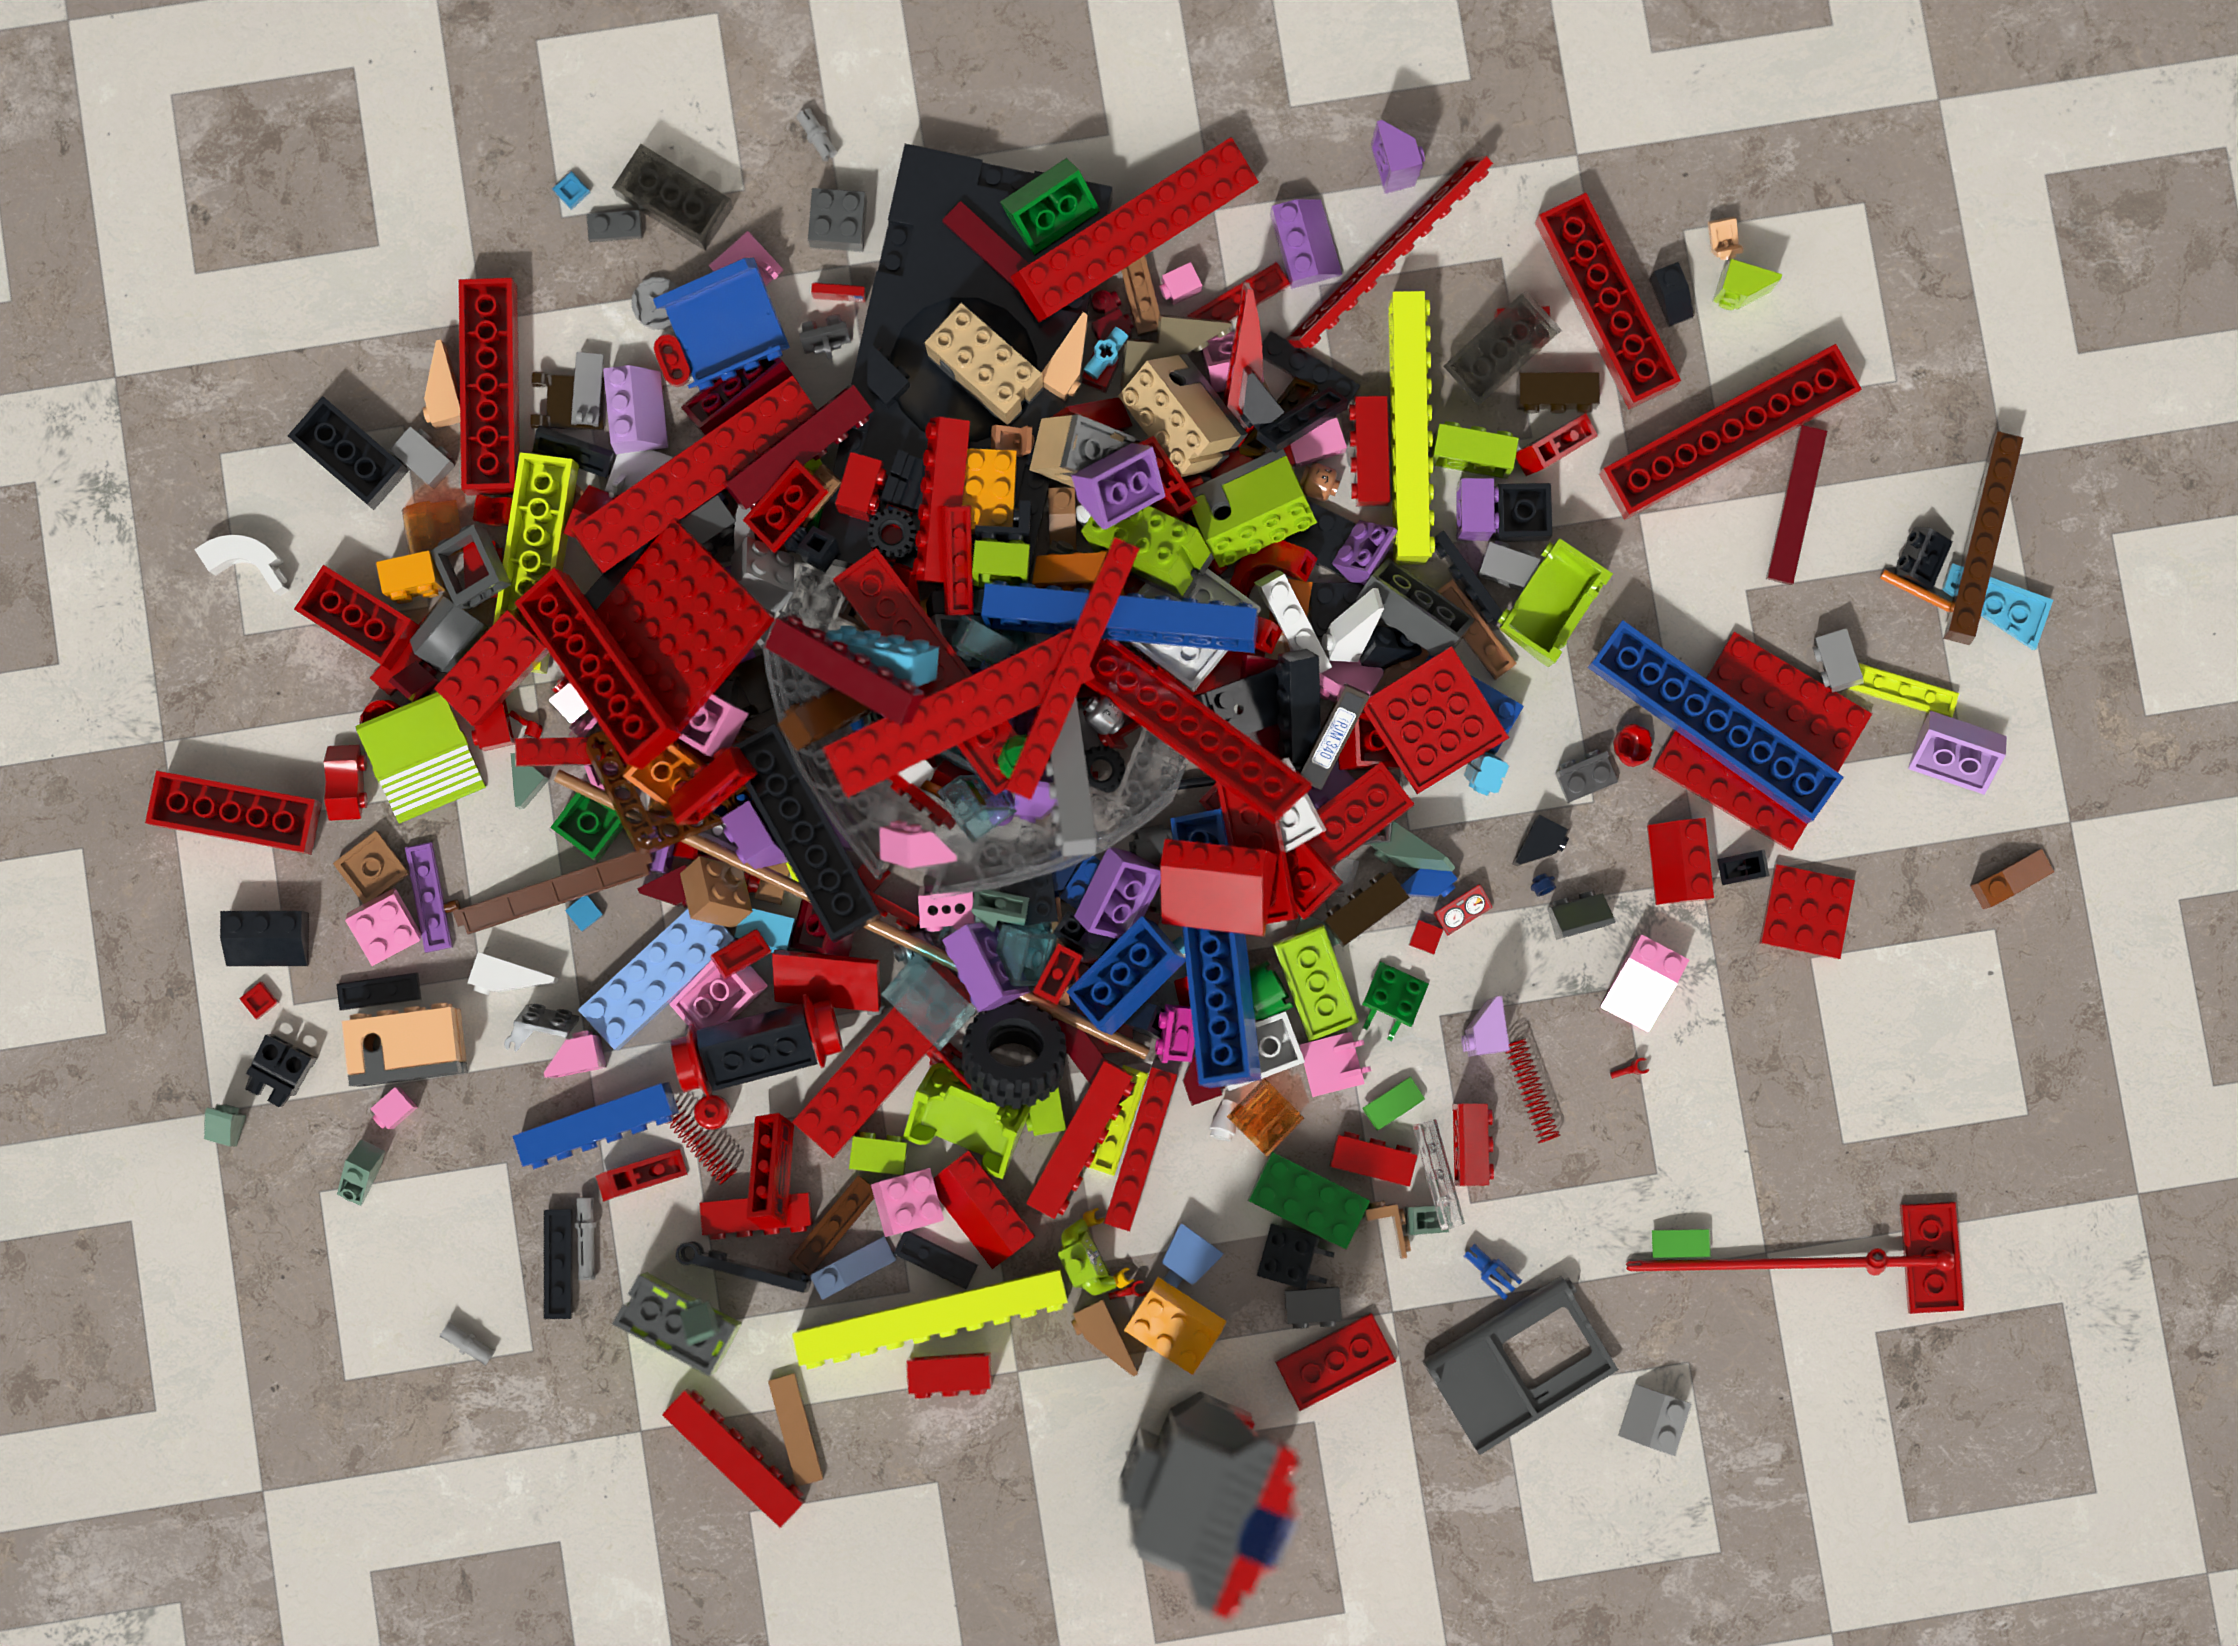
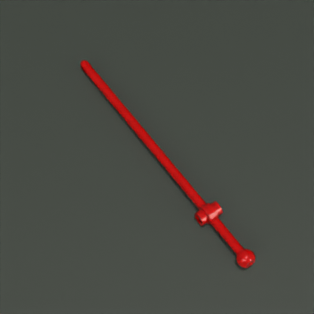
M1874 1248L1866 1257L1628 1261L1626 1269L1631 1272L1866 1268L1869 1274L1878 1276L1885 1271L1886 1267L1936 1266L1940 1271H1950L1954 1267V1255L1950 1251L1941 1250L1934 1256H1887L1884 1250Z

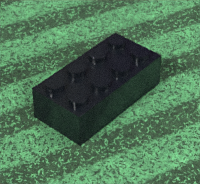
M323 396L287 435L373 510L378 507L409 472L402 463Z

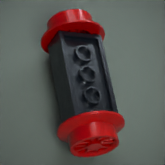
M803 994L804 1007L800 1003L696 1030L695 1025L690 1023L687 1036L671 1040L674 1066L683 1092L701 1089L707 1097H711L712 1091L817 1065L818 1062L821 1068H825L828 1055L843 1052L839 1026L831 1000L828 999L814 1003L807 994Z

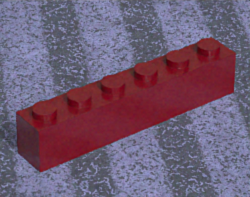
M854 385L847 386L731 476L723 485L742 509L747 510L750 508L752 510L795 460L805 465L812 458L817 461L828 452L826 447L831 443L839 444L849 436L847 433L849 429L853 426L859 428L869 421L868 415L873 412L872 408Z
M788 615L787 617L776 618L764 648L899 725L913 721L925 694L917 689V684L907 679H899L894 676V671L887 667L876 666L871 663L872 659L864 654L853 653L848 650L849 646L838 640L832 641L826 637L824 631L814 627L809 628L797 616Z

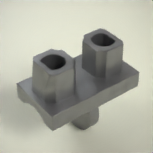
M839 314L828 316L826 318L827 326L817 328L816 321L811 320L802 323V332L799 335L805 354L826 352L827 359L833 358L832 350L840 349L841 345L851 343L846 322L842 321Z

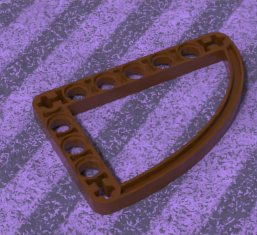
M742 725L734 740L742 742L758 733V731ZM605 732L594 733L588 738L586 753L637 852L650 854L724 823L721 819L724 816H717L713 811L702 820L703 823L700 826L678 825L673 815L652 823L633 783L623 777L625 768ZM595 742H598L599 745L604 744L602 751L605 758L602 760L600 750L598 748L593 749ZM613 764L617 767L618 773L614 776H608L603 772V766ZM746 785L738 789L721 804L726 808L727 814L741 806L736 798L742 794L749 796L751 803L758 809ZM619 787L626 788L630 796L627 799H619L614 793L615 789ZM629 811H637L642 819L638 823H632L628 821L626 814ZM672 824L678 829V834L672 837L667 836L663 832V827ZM655 830H657L658 836L651 839L649 846L645 842L640 843L643 835L646 839L655 836Z

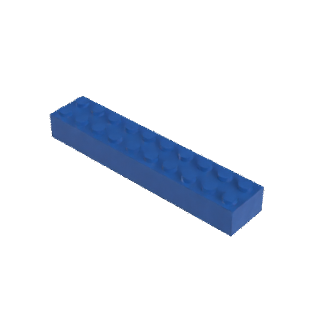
M993 581L992 584H985L981 616L987 629L1056 635L1066 629H1074L1090 591L1083 588H1075L1073 591H1062L1063 588L1058 586H1047L1046 589H1040L1028 583H1021L1018 587L1009 586V583L1004 581ZM1128 593L1127 596H1119L1101 639L1255 653L1258 629L1257 608H1252V605L1247 603H1237L1236 606H1228L1224 602L1216 600L1209 601V604L1198 603V600L1193 598H1182L1181 601H1172L1167 596L1158 595L1154 599L1144 598L1142 594Z
M1623 620L1617 625L1587 667L1806 824L1814 821L1844 778Z
M1222 809L1171 818L1173 840L1229 846ZM1182 927L1199 1085L1216 1088L1262 1080L1246 934Z

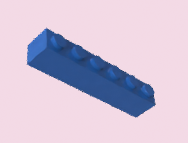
M666 1082L513 1136V1140L522 1167L532 1165L534 1170L548 1165V1159L557 1157L559 1161L573 1156V1150L581 1148L582 1152L597 1148V1142L606 1139L607 1143L622 1139L621 1133L631 1130L633 1135L648 1130L647 1124L655 1121L657 1126L673 1121L671 1116L678 1114L679 1110L670 1083Z

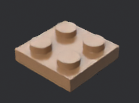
M374 831L333 863L363 904L386 893L410 874L378 831Z

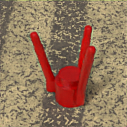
M940 1040L926 1054L931 1059L929 1064L931 1066L937 1063L945 1064L971 1090V1084L966 1082L964 1075L951 1062L955 1058L952 1054L962 1059V1052L957 1050L951 1043L946 1045Z

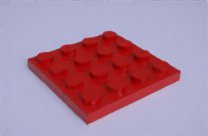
M1452 646L1371 695L1363 709L1416 794L1421 793L1509 738V735Z

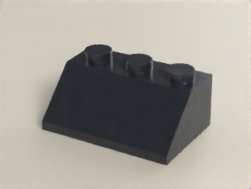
M220 911V941L226 966H308L309 913L305 911Z

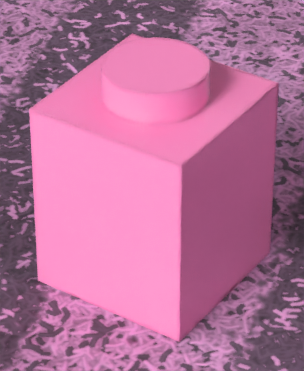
M1190 262L1162 275L1160 290L1165 300L1170 299L1172 304L1175 305L1201 293L1202 284Z
M394 1087L371 1110L375 1114L372 1116L374 1121L381 1128L394 1129L418 1107L401 1087Z

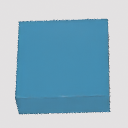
M572 171L552 188L556 195L571 210L591 193Z
M588 895L581 897L565 910L582 932L604 915Z

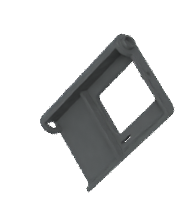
M1562 1276L1556 1278L1422 1360L1479 1455L1619 1370L1575 1300L1573 1294L1577 1290L1569 1278L1565 1280ZM1565 1307L1590 1345L1591 1353L1536 1388L1528 1389L1505 1353L1503 1343L1559 1308Z

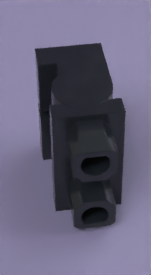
M898 449L890 471L891 476H888L881 496L882 503L918 513L919 506L923 500L921 481L925 477L926 468L923 464V459L913 457L907 452Z
M265 1034L252 1064L246 1072L250 1077L245 1089L255 1095H261L265 1085H268L274 1089L267 1101L277 1107H283L290 1096H296L309 1069L314 1066L318 1058L298 1047H293L291 1043L274 1034Z

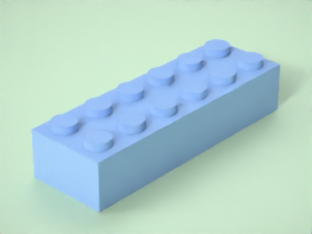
M687 909L580 1007L578 1011L614 1050H620L668 1006L711 961V954L737 939L725 926L690 919L689 910Z

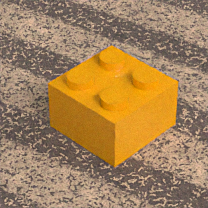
M430 551L376 562L382 593L393 602L396 601L397 604L412 602V597L422 595L423 598L436 597L440 591H445L444 581Z

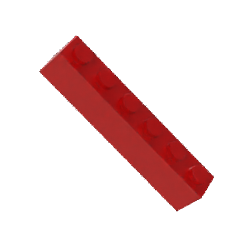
M935 417L930 418V422L926 427L928 446L923 456V464L926 466L925 477L921 481L923 500L918 509V518L921 521L920 531L917 532L915 540L918 553L913 563V572L916 574L915 580L944 584L942 506H960L963 502L970 421Z
M1105 1059L1026 1202L1027 1205L1053 1219L1056 1218L1058 1213L1063 1216L1071 1202L1066 1199L1070 1190L1076 1192L1083 1180V1177L1079 1176L1084 1166L1089 1168L1096 1156L1092 1152L1097 1142L1102 1145L1110 1131L1105 1128L1109 1119L1115 1121L1122 1109V1106L1118 1104L1123 1095L1128 1097L1132 1091L1135 1082L1131 1081L1134 1074Z
M1151 1067L1104 1224L1129 1232L1131 1230L1176 1082V1074Z
M694 1389L692 1391L684 1390L664 1411L662 1416L781 1528L804 1504L803 1492L794 1484L789 1486L782 1479L784 1474L776 1466L772 1465L769 1467L762 1460L764 1455L756 1447L752 1446L749 1448L743 1442L745 1437L736 1428L732 1427L729 1429L723 1423L725 1418L716 1409L713 1408L710 1411L703 1404L705 1399L700 1393Z

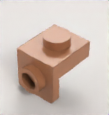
M1003 425L992 426L991 450L1017 451V457L1031 453L1034 446L1031 426L1022 428Z

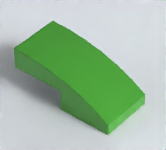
M1409 1077L1362 1109L1378 1131L1424 1101L1425 1098L1413 1079Z
M1710 1229L1652 1230L1653 1258L1711 1257Z

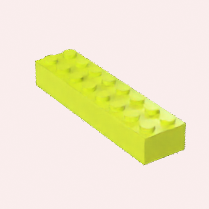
M520 452L503 558V567L512 585L498 592L493 624L507 610H515L525 619L514 602L552 568L563 572L568 535L563 534L572 512L579 465L573 459ZM550 653L531 672L547 674Z

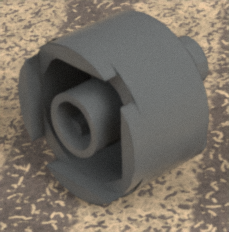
M1162 824L1130 829L1129 835H1134V841L1129 842V851L1160 867L1164 840H1172L1170 828H1164Z

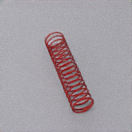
M1526 1038L1509 1043V1047L1518 1046L1505 1053L1520 1051L1508 1057V1060L1525 1056L1509 1065L1527 1062L1512 1069V1071L1529 1068L1514 1075V1077L1531 1074L1516 1081V1083L1533 1080L1520 1086L1518 1089L1535 1086L1522 1092L1520 1095L1538 1092L1522 1101L1540 1098L1525 1105V1107L1542 1104L1527 1111V1113L1544 1110L1529 1117V1119L1546 1116L1531 1123V1125L1551 1121L1533 1130L1538 1131L1553 1127L1535 1136L1541 1137L1555 1133L1537 1142L1543 1143L1557 1138L1561 1134H1559L1560 1131L1549 1132L1557 1128V1125L1547 1126L1553 1123L1555 1119L1545 1120L1551 1117L1553 1113L1543 1114L1549 1111L1551 1107L1540 1108L1548 1104L1549 1101L1538 1102L1547 1096H1536L1544 1092V1089L1534 1090L1540 1087L1542 1083L1532 1084L1538 1081L1540 1077L1530 1078L1536 1075L1538 1071L1525 1073L1535 1068L1536 1065L1523 1067L1534 1061L1533 1059L1521 1061L1531 1056V1053L1519 1055L1529 1049V1047L1517 1049L1527 1043L1525 1041Z
M684 1110L682 1113H680L678 1116L672 1119L673 1121H671L672 1124L670 1125V1129L676 1127L674 1133L676 1134L680 1132L678 1138L684 1137L682 1143L688 1142L686 1148L693 1146L690 1152L693 1153L697 1151L694 1157L697 1158L701 1156L699 1162H703L704 1160H706L703 1164V1167L710 1165L707 1169V1172H710L713 1169H715L712 1172L711 1177L719 1174L716 1177L715 1181L721 1180L718 1184L721 1185L727 1179H729L737 1171L736 1167H734L728 1173L720 1177L722 1173L732 1164V1162H730L720 1171L715 1173L719 1169V1167L728 1160V1158H725L719 1164L711 1168L717 1162V1160H719L724 1155V1153H721L711 1162L706 1164L720 1150V1148H718L710 1155L702 1159L715 1146L716 1143H714L706 1150L698 1154L711 1141V1138L707 1140L705 1143H703L701 1146L693 1150L707 1136V1134L703 1135L700 1139L689 1145L703 1131V1129L698 1131L689 1139L685 1140L699 1126V1124H697L695 1127H693L691 1130H689L681 1136V1134L695 1121V1119H693L691 1122H689L687 1125H685L683 1128L677 1131V1129L691 1116L689 1114L686 1118H684L682 1121L673 1126V1124L687 1111Z

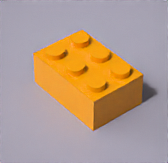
M967 449L962 505H971L972 535H976L975 526L1014 527L1017 451Z
M1157 1277L1131 1316L1124 1331L1193 1375L1220 1336L1226 1320Z

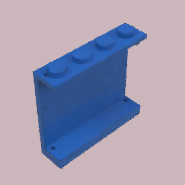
M743 258L653 298L657 309L665 308L694 379L693 383L688 384L689 389L699 388L702 391L713 387V381L722 378V381L737 376L736 371L742 368L745 371L760 366L759 361L765 358L768 361L783 356L781 351L790 348L754 258Z

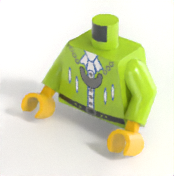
M1099 1208L1086 1211L1083 1214V1219L1077 1220L1062 1232V1245L1058 1251V1256L1075 1288H1084L1091 1295H1099L1115 1289L1116 1286L1123 1288L1134 1281V1278L1127 1280L1124 1277V1273L1129 1271V1268H1124L1115 1273L1113 1277L1111 1276L1088 1230V1227L1103 1223L1104 1217L1097 1220L1095 1218V1212Z

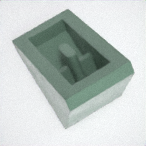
M510 753L515 807L525 809L549 779L533 766L515 767V753Z
M1448 1205L1405 1207L1406 1234L1420 1235L1449 1232Z

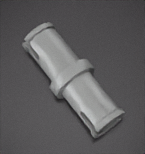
M810 108L805 109L806 114L802 110L797 114L796 119L807 133V140L809 143L814 144L823 161L829 160L828 155L832 159L838 152L826 136V129L819 125Z
M451 1322L446 1325L439 1336L459 1348L460 1353L463 1355L467 1353L484 1366L487 1365L495 1353L494 1350L476 1340L475 1335L472 1333L468 1335Z

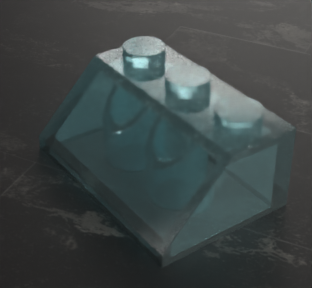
M919 954L897 974L881 994L939 1051L978 1012Z

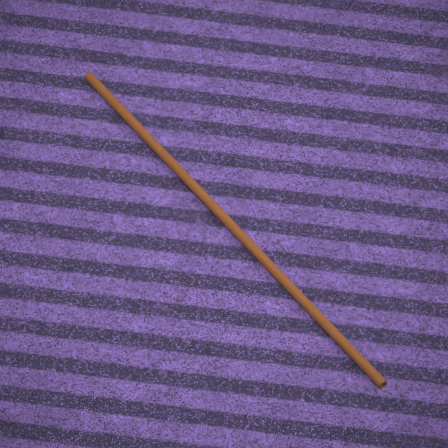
M561 769L558 770L554 782L615 810L605 790ZM629 811L626 816L637 821L642 819L637 811ZM647 811L652 823L663 819L662 817L650 811ZM668 824L663 827V832L672 837L678 834V829L676 826ZM698 834L681 841L810 902L798 881L768 867L754 869L749 863L743 864L736 852ZM878 919L864 927L958 972L953 960L949 958L946 951ZM1031 991L1016 999L1029 1006L1039 1007L1040 1011H1046L1052 1017L1145 1060L1150 1050V1047L1116 1031L1112 1035L1099 1031L1088 1018L1059 1004L1057 1006Z

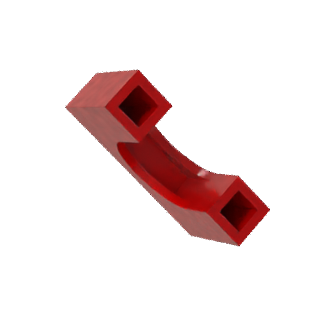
M1283 540L1262 548L1257 553L1242 557L1235 566L1234 575L1229 584L1249 598L1250 592L1255 585L1254 582L1277 569L1287 576L1307 582L1318 558L1306 548ZM1258 616L1256 649L1272 654L1282 634V630L1273 621Z

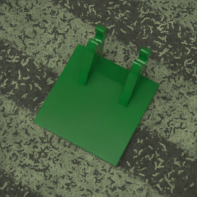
M1380 961L1362 1003L1363 1006L1370 1008L1362 1028L1368 1030L1377 1010L1396 1019L1387 1037V1040L1392 1042L1401 1023L1412 1027L1429 983Z

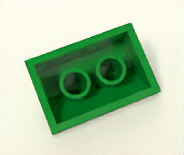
M1067 158L1000 202L1011 223L1034 255L1100 212L1081 172Z

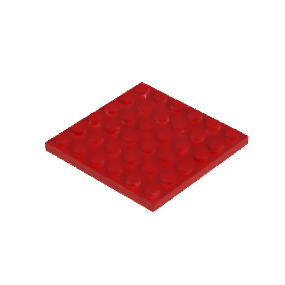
M674 519L670 521L668 528L659 534L595 611L680 732L776 620L679 521Z
M1736 632L1732 633L1705 678L1836 772H1839L1872 716L1871 712L1839 693L1832 692L1830 688L1825 687L1822 683ZM1676 730L1652 768L1789 851L1793 850L1808 823L1803 822Z

